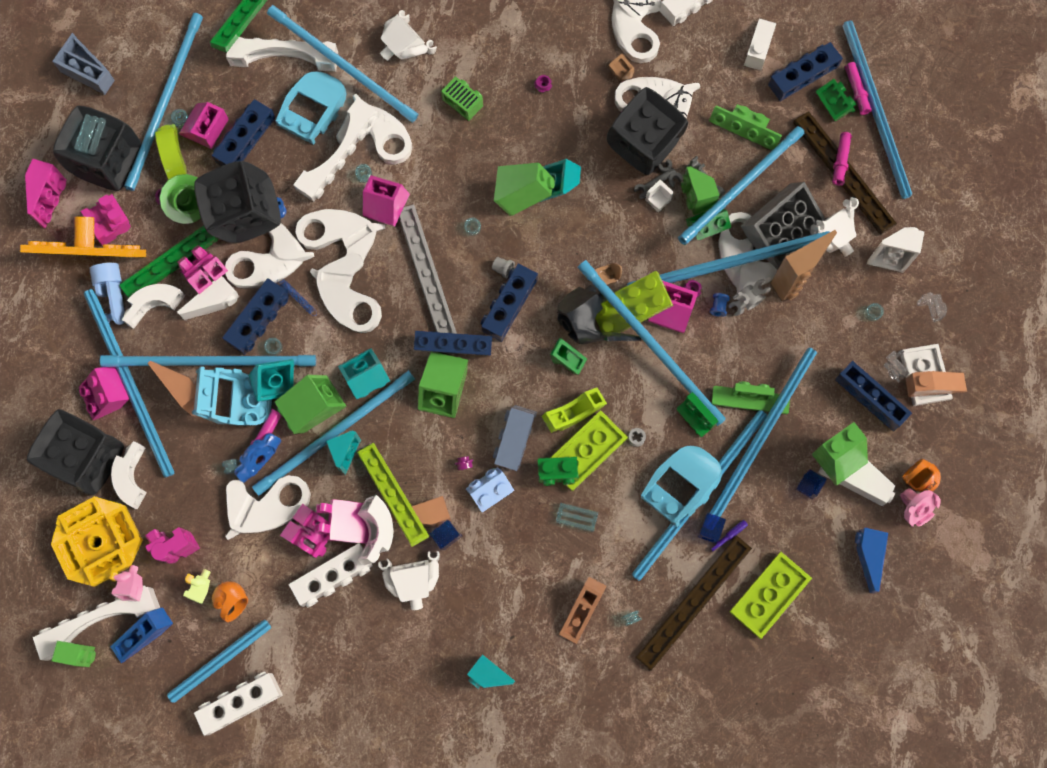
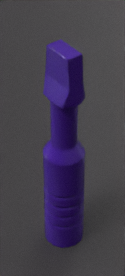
M745 520L739 522L726 533L724 538L717 542L711 551L713 552L728 540L733 539L748 526Z

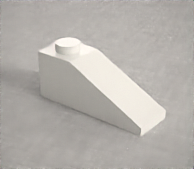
M759 19L744 66L761 71L776 23Z
M221 276L177 312L184 320L226 309L228 306L235 304L240 296Z

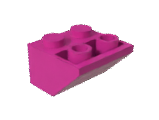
M209 102L197 103L179 135L212 149L229 119L224 109Z
M370 175L363 190V216L395 227L410 194L402 184Z
M662 281L673 306L650 317L648 322L684 334L698 292Z
M116 367L95 368L79 386L80 395L85 401L87 412L92 420H97L122 408L129 400Z

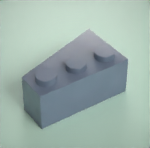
M73 33L52 61L61 73L104 95L115 81L103 64L92 55Z
M517 405L513 406L511 410H507L504 421L507 422L506 427L501 429L498 438L501 440L500 447H496L493 458L496 459L494 464L515 471L519 469L528 436L532 430L531 426L537 414L536 411Z

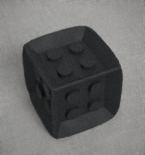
M644 87L615 119L608 130L606 141L630 165L643 174L650 175L673 150L680 137L684 135L688 127V120L656 91Z
M77 105L69 114L58 134L53 154L58 162L76 177L109 190L119 191L124 186L128 174L133 167L141 147V142L134 130L122 120L99 110Z
M236 161L209 171L195 180L194 189L200 217L206 231L212 236L229 243H239L270 232L281 224L280 209L272 181L265 171L246 161Z
M58 409L50 416L33 442L27 455V462L86 494L95 495L112 473L114 459L116 455L121 457L124 444L77 416Z

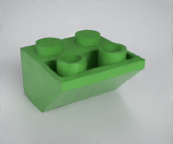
M691 166L686 168L683 182H681V189L687 195V207L692 211L693 215L706 212L719 198L715 180Z

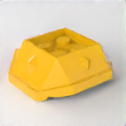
M94 496L58 516L51 546L68 580L95 587L108 580L110 572L120 573L129 568L143 539L125 505ZM101 538L102 543L96 548L95 542Z

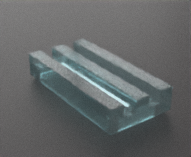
M86 114L74 149L79 152L95 155L106 120ZM96 123H98V126H97V129H96V131H95V134H94V137H93V140H92L90 149H87V148H88V145H89V143H90V140L92 139L95 125H96Z
M560 503L556 523L594 532L599 512ZM563 509L593 516V519L563 512ZM561 516L592 523V525L587 526L561 519Z

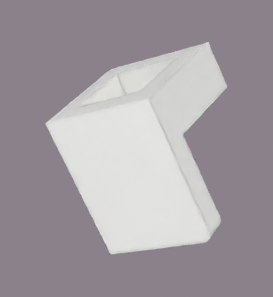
M659 180L647 191L645 201L659 212L671 201L673 191Z

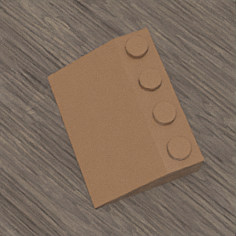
M836 230L829 232L784 258L771 281V285L782 301L786 299L792 300L799 295L798 292L803 289L802 286L807 283V279L811 277V272L837 234Z

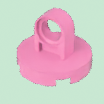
M908 488L900 494L902 501L907 506L904 518L911 526H914V524L922 526L935 515L933 513L935 507L939 508L940 506L939 496L930 490L917 494Z

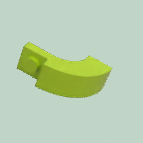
M163 125L157 128V132H155L156 142L168 180L176 175L187 174L186 165L179 147L176 125Z
M594 388L584 392L570 403L544 413L541 417L551 433L557 430L563 431L591 416L607 403L599 389Z

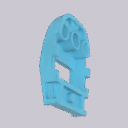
M323 72L307 73L286 95L276 119L277 126L314 145L316 143L314 139L318 134H324L328 129V125L338 117V111L340 107H343L347 96L344 85L338 79ZM297 93L327 107L317 124L289 110V105Z
M200 367L196 370L197 382L192 414L217 424L251 426L266 421L271 412L272 399L256 401L249 374L243 373L239 369L215 368L213 370H204L205 367ZM219 379L232 381L229 417L215 415Z
M696 446L683 447L655 471L641 494V498L678 527L680 520L686 515L690 517L699 506L708 501L709 495L721 481V466L704 449ZM669 468H672L699 490L686 506H683L656 484Z

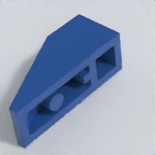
M863 528L856 533L855 537L857 553L870 593H877L880 590L888 533Z
M163 607L147 612L110 647L120 663H123L162 635L173 622Z

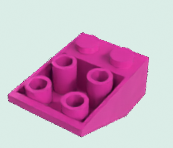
M32 158L25 174L27 213L42 228H46L52 219V212L59 203L60 194L65 189L67 180L53 164Z

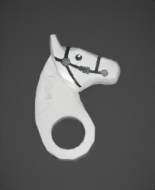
M613 0L612 28L618 46L631 61L637 63L650 62L657 56L660 42L658 36L646 27L641 20L646 14L660 11L662 1ZM637 38H645L651 42L652 49L646 53H639L632 48L631 43Z
M638 77L620 83L615 91V105L621 112L627 106L622 99L624 92L627 90H637L639 92L644 87H648L664 97L687 118L692 94L700 88V84L683 85L664 78Z

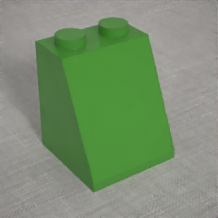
M540 163L498 166L494 202L509 216L515 215L552 196V188L555 186L554 178Z
M436 352L430 353L419 384L418 410L452 418L456 417L467 374V359Z
M307 375L275 401L278 412L285 418L288 428L294 434L307 432L346 407L327 375Z
M853 422L822 444L812 453V456L837 486L868 463L867 438L855 422Z

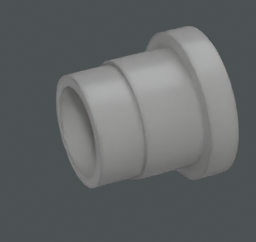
M497 257L493 262L492 270L502 274V277L507 279L510 270L515 266V262Z

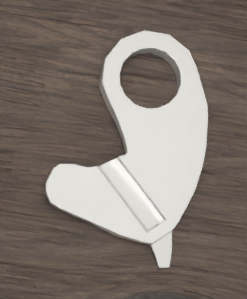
M357 94L353 95L354 101L357 97L360 98ZM372 106L376 109L377 120L373 126L368 127L366 135L370 134L372 136L379 158L385 163L394 165L405 162L412 151V142L405 127L388 112ZM348 114L336 136L339 144L342 143L348 130L350 121ZM391 138H399L405 143V146L400 153L393 155L384 151L385 142Z
M324 209L304 215L297 222L295 232L300 244L311 250H319L336 241L343 240L347 249L346 256L356 253L362 257L364 262L374 243L376 232L385 229V224L371 223L360 215L348 211ZM319 222L325 226L324 235L315 241L306 239L304 237L305 228L310 223Z
M738 212L732 213L729 219L731 224L735 222L745 223L752 216ZM729 229L720 232L718 242L720 258L753 250L754 245L748 238L744 240L735 239L730 234ZM759 260L725 269V272L736 286L738 293L748 285H752L754 288L758 280L765 279L761 286L772 281L777 269L770 262Z
M281 223L277 228L269 232L272 238L269 254L239 251L232 254L226 261L225 267L228 271L225 274L229 282L237 288H260L267 278L275 283L286 278L303 261L315 257L314 253L305 252L296 238ZM247 260L254 263V272L250 277L238 279L234 276V267L240 261Z
M349 254L329 263L320 270L312 268L310 272L317 280L320 296L328 311L339 323L360 333L371 332L378 326L382 314L381 307L377 301L350 289L354 274L364 264L359 254ZM361 303L369 304L372 309V317L364 325H358L353 319V311Z
M285 476L278 479L271 490L260 501H257L247 493L243 482L240 480L229 482L226 487L228 519L231 529L226 535L227 540L239 533L269 531L292 521L293 516L302 503L308 506L311 493L307 483L297 476ZM287 485H298L302 490L301 500L294 506H284L280 502V491Z

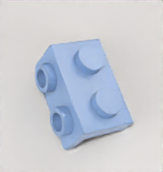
M498 467L488 470L484 477L472 481L469 487L466 488L481 512H484L514 491L508 479Z

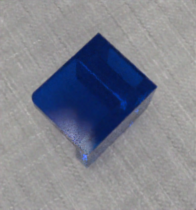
M809 469L804 473L795 490L813 500L818 496L827 479Z
M707 513L697 537L717 544L726 519Z
M446 520L429 533L441 550H446L463 536L456 530L450 520Z

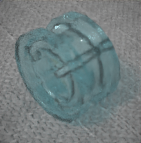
M176 109L171 114V119L177 127H183L189 117L183 109Z
M360 164L356 167L355 174L360 182L365 183L368 182L372 171L367 164ZM365 170H366V171H367V175L364 174L363 176H361V173H360V172H365Z
M476 218L467 219L464 224L465 232L471 236L479 234L481 230L480 221ZM471 223H475V226L478 228H475V231H471L468 225L471 226Z
M878 303L870 304L865 309V317L869 321L879 320L884 314L883 307ZM872 308L874 311H878V314H876V316L870 313Z
M272 337L266 340L264 348L268 354L276 356L282 352L283 345L277 338ZM275 342H277V350L274 351L272 349V351H270L271 347L269 345L271 343L275 344Z
M232 459L222 463V467L225 468L224 474H233L234 470L238 467L239 459Z
M639 610L622 617V619L626 620L625 626L642 620V617L638 616Z

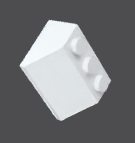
M915 227L901 229L882 240L867 260V264L904 273L921 252L924 232L919 231Z

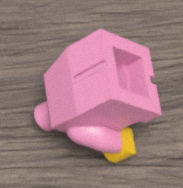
M131 565L129 572L122 571L120 574L110 572L109 579L114 582L117 581L116 588L112 590V595L122 601H140L143 584L142 577L137 574V566Z

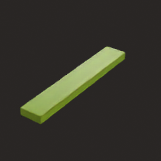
M372 443L358 451L359 458L411 547L429 537L427 531L375 444Z

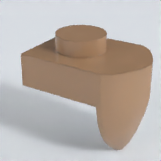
M620 54L608 65V68L621 82L630 80L633 77L634 67L623 54Z
M611 263L595 269L607 286L616 283L622 276V266L617 263Z

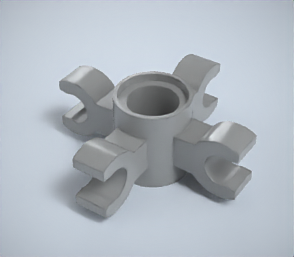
M765 279L758 280L754 288L752 285H748L733 297L734 300H739L729 304V308L738 307V311L734 314L735 316L741 315L745 307L747 310H750L766 298L765 295H760L771 290L770 287L762 289L761 284Z

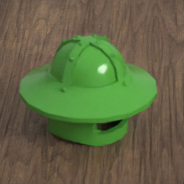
M189 174L176 175L170 178L161 189L159 197L161 208L165 215L174 222L187 224L201 219L194 189L196 176Z

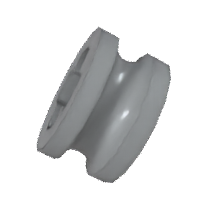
M640 428L632 429L628 435V441L634 447L641 446L646 439L645 432ZM634 433L642 436L640 442L637 440L633 441Z

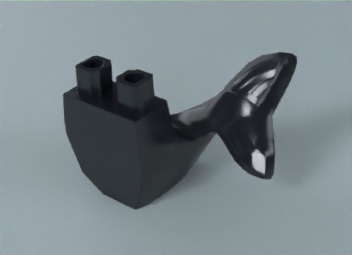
M592 285L585 289L581 287L576 288L568 293L557 306V320L560 326H563L567 332H570L568 336L578 344H589L602 340L641 341V338L637 335L600 332L596 329L595 317L603 309L602 303L607 301V299Z

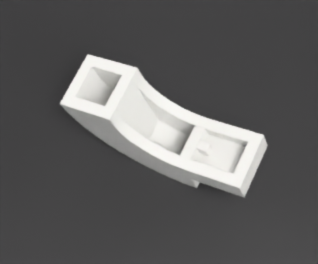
M167 284L146 286L135 292L127 300L132 306L125 311L122 320L134 329L148 310L156 306H166L175 310L185 295L180 289Z
M133 441L126 448L124 458L116 455L111 476L113 487L119 498L127 505L138 509L147 492L140 489L135 483L134 470L146 448Z
M377 495L366 498L358 512V515L366 522L369 530L368 542L357 560L362 565L375 563L381 552L389 551L393 539V522L390 512Z

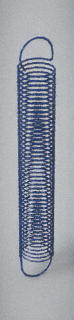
M284 282L281 287L287 288V292L292 297L297 293L288 282ZM299 295V297H297V299L295 300H297V302H299L300 304V302L304 300V298L301 295ZM306 302L302 307L311 314L310 311L313 307Z

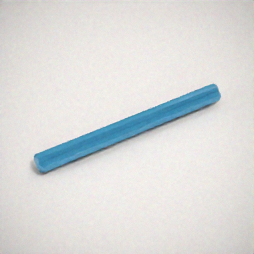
M267 620L261 621L167 694L168 699L172 703L178 701L271 629Z

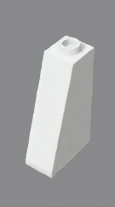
M869 461L865 466L840 483V485L880 506L885 505L887 502L890 503L895 495L893 492L895 485ZM821 467L818 473L829 478Z

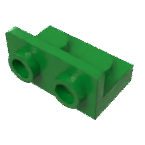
M832 79L816 90V93L836 122L852 111L854 113L856 110L853 106L856 103L851 96L846 97L844 94L846 88L842 82L837 83L835 79Z
M725 209L721 210L698 232L696 239L701 240L730 229L731 223L728 211ZM706 212L686 219L687 226H692Z
M693 392L676 409L699 437H703L718 423L717 418Z
M577 457L538 459L539 483H543L544 486H553L555 482H563V485L575 484V481L579 480Z

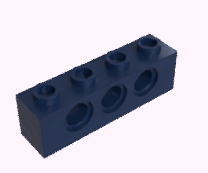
M831 42L826 45L822 44L811 54L806 53L799 61L789 63L782 71H775L771 75L768 86L781 102L837 69L843 57Z
M255 99L251 104H248L242 116L236 119L230 132L228 131L225 134L223 141L213 150L212 157L215 162L223 166L236 161H244L274 121L275 115L272 109Z
M519 263L516 268L510 270L508 282L502 284L498 299L492 301L490 305L491 311L488 315H484L480 323L483 333L492 336L500 342L505 338L538 281V273ZM519 283L522 285V287L520 289L513 288V285ZM506 299L513 300V303L510 305L504 304V301ZM496 315H503L504 319L497 321L494 317Z
M267 278L222 339L243 355L250 352L257 338L265 333L269 322L275 320L281 306L284 307L287 304L289 294L286 289ZM273 300L271 305H265L266 301ZM256 315H262L259 320L254 321ZM245 330H250L248 335L242 336Z
M415 331L414 350L491 355L492 336Z
M853 360L835 379L838 384L893 432L912 414L910 410Z

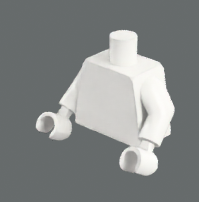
M403 10L399 11V15L397 14L385 22L381 40L387 46L380 54L387 61L394 54L400 59L415 57L426 52L434 54L437 47L431 48L433 41L429 40L426 46L424 45L425 42L408 24L410 20L409 15L405 16V11Z
M851 197L850 200H844L843 206L847 207L846 209L843 208L824 221L816 220L817 225L813 224L811 226L810 233L812 235L826 231H837L834 239L826 249L827 252L831 253L840 249L844 257L854 252L849 241L856 237L854 209L859 204L858 199Z
M429 551L428 560L392 566L388 559L386 567H383L382 563L379 562V568L384 571L382 575L385 587L395 597H399L401 602L410 601L411 610L423 608L421 598L429 597V592L434 589L439 578L438 560L440 554L437 551V557L431 558Z

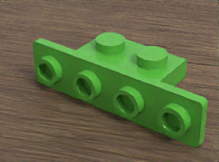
M738 104L733 112L715 106L709 122L770 150H773L778 145L782 137L781 134L766 128L770 121L769 118Z
M741 381L736 383L733 388L714 386L712 405L770 412L780 394L774 393L775 388H770L767 384L755 386L750 385L749 382ZM790 400L781 414L787 415L789 413Z

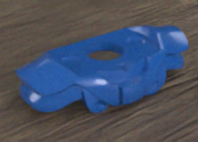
M268 433L262 441L255 440L245 450L239 459L241 464L234 470V474L241 482L245 483L257 474L274 455L281 443V439L272 433ZM260 455H264L263 460L256 464V459Z

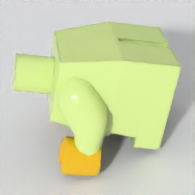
M203 569L201 575H197L195 579L193 575L187 574L185 582L190 584L191 587L189 591H185L183 597L203 604L208 593L210 583L208 577L211 572Z

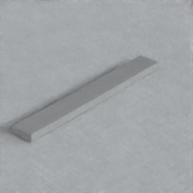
M414 204L403 208L399 219L436 332L457 334Z

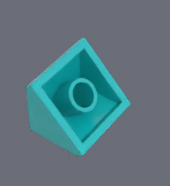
M293 359L255 365L248 376L257 402L280 398L294 386Z
M353 430L326 441L336 467L344 475H346L361 442L357 432Z

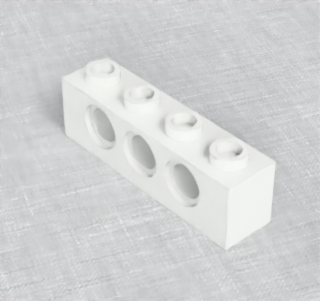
M360 543L289 584L300 606L311 607L318 602L317 599L321 596L327 597L333 594L336 587L340 585L344 587L353 581V577L358 574L363 576L370 571L369 568L373 566L372 564L362 565L357 561L364 550ZM353 561L354 569L349 572L346 571V563ZM330 572L337 573V578L333 582L328 581V574ZM314 582H318V591L311 592V584Z
M262 672L254 677L255 681L249 684L247 681L236 686V691L232 693L227 691L219 695L217 701L213 703L208 701L200 705L199 710L194 714L204 736L222 729L283 696L274 675ZM258 686L261 694L258 698H254L252 691ZM239 696L242 699V705L236 708L234 700ZM219 706L222 707L224 711L223 716L221 718H218L215 714V711Z

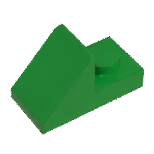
M561 338L558 339L550 354L554 364L563 365L575 375H579L587 361L585 356Z

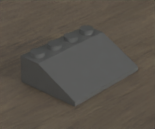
M805 182L790 183L742 224L741 228L754 247L760 249L812 235L810 233L811 226L813 224L817 225L816 220L824 221L826 219ZM793 252L766 259L778 270L784 258Z

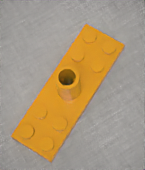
M74 216V247L66 246L64 242L28 241V245H20V252L146 257V250H142L140 246L122 245L121 249V245L103 244V248H95L94 217Z

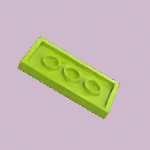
M657 271L614 293L640 323L673 306ZM608 300L602 303L603 309L595 317L601 332L621 333L631 328Z
M600 410L551 458L577 457L579 480L575 481V484L566 485L573 492L628 437Z
M779 552L729 612L759 639H762L812 578L785 554Z

